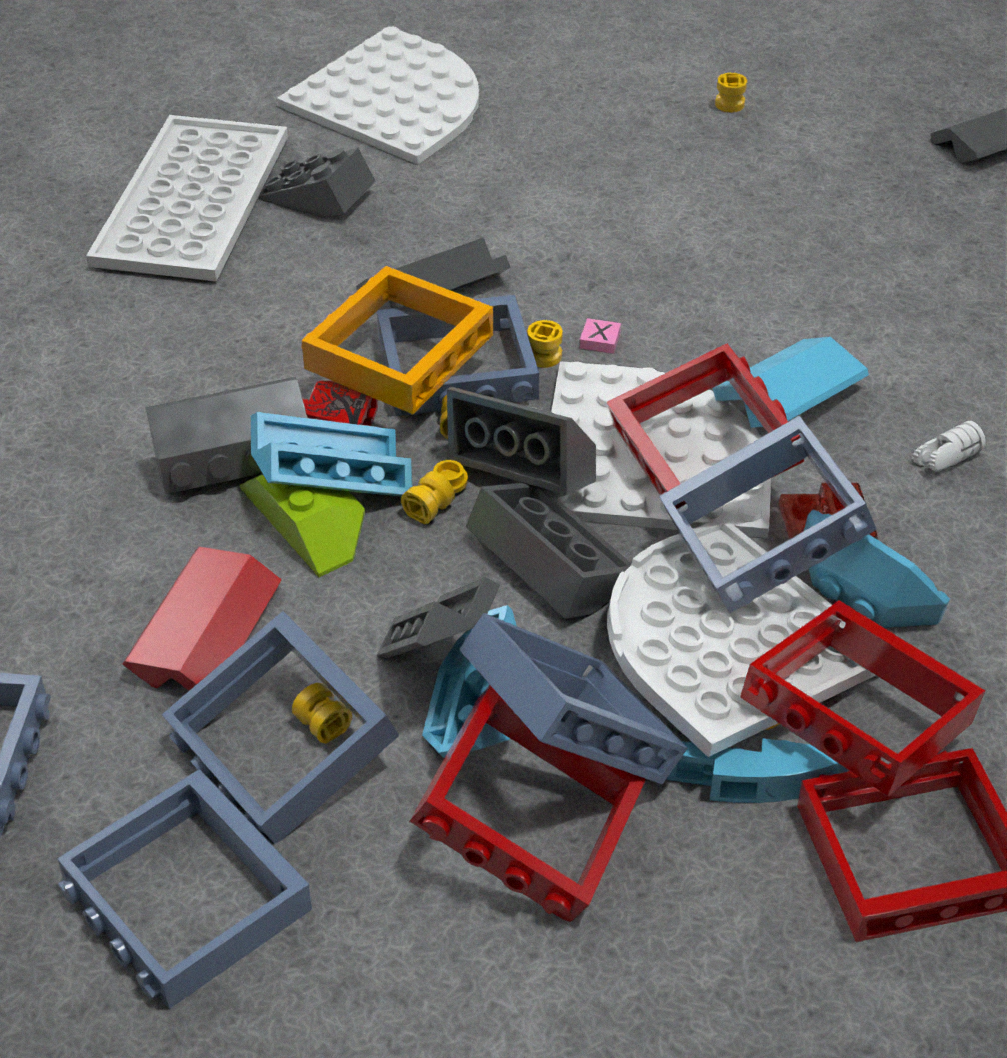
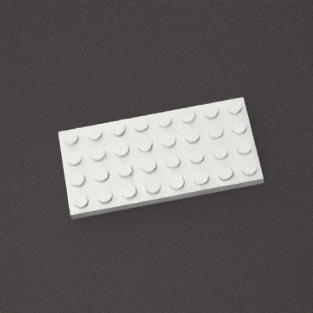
M169 115L87 253L88 267L217 281L288 138L287 127Z

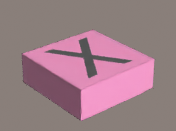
M587 318L580 338V349L614 354L621 333V323Z

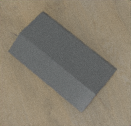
M1007 107L930 133L932 143L939 144L952 140L959 163L976 160L1007 149Z
M483 237L398 267L396 270L454 291L498 275L511 267L506 255L492 260ZM367 278L363 282L358 284L356 286L357 289L359 290L363 285H365L370 278ZM389 300L379 310L406 306Z
M483 577L441 595L437 602L434 601L394 618L377 656L387 659L473 629L482 614H488L500 584Z

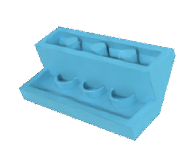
M831 337L803 339L750 367L753 377L759 376L763 380L771 400H779L785 410L788 421L869 375L867 367ZM729 381L712 388L716 401L743 400ZM744 402L751 428L763 427Z
M256 412L251 415V455L268 483L400 497L412 487L411 458L396 457L395 429Z

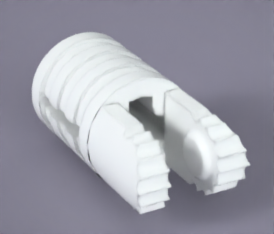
M966 421L914 450L912 454L913 462L924 467L930 465L929 468L936 472L942 471L983 451L986 446L985 435L975 422Z

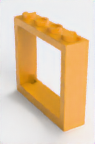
M385 266L301 340L304 369L414 414L493 336V307ZM389 300L455 326L406 374L338 347Z

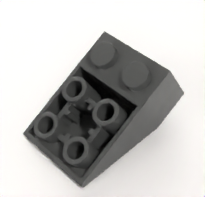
M339 148L327 156L322 157L320 154H316L303 162L292 160L281 167L282 172L278 176L269 179L264 184L266 188L260 193L258 199L321 218L344 214L375 182V179L359 148L347 151L344 148Z

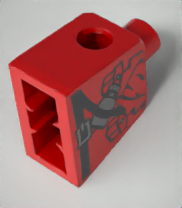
M321 380L317 382L310 399H303L307 418L372 426L378 410L377 399L334 381Z

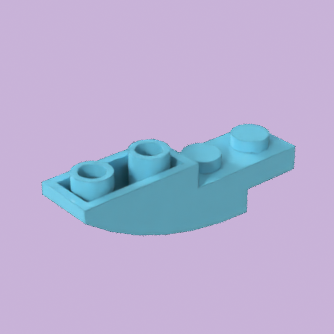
M763 738L761 752L744 750L742 748H726L710 757L705 755L693 742H682L688 749L671 771L667 780L711 786L710 800L765 803L798 799L802 780L817 778L819 775L848 772L849 770L810 744L795 743L787 740Z

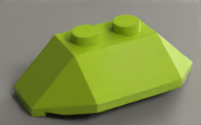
M264 475L240 485V489L319 578L353 562L365 516V508L349 491L268 483Z

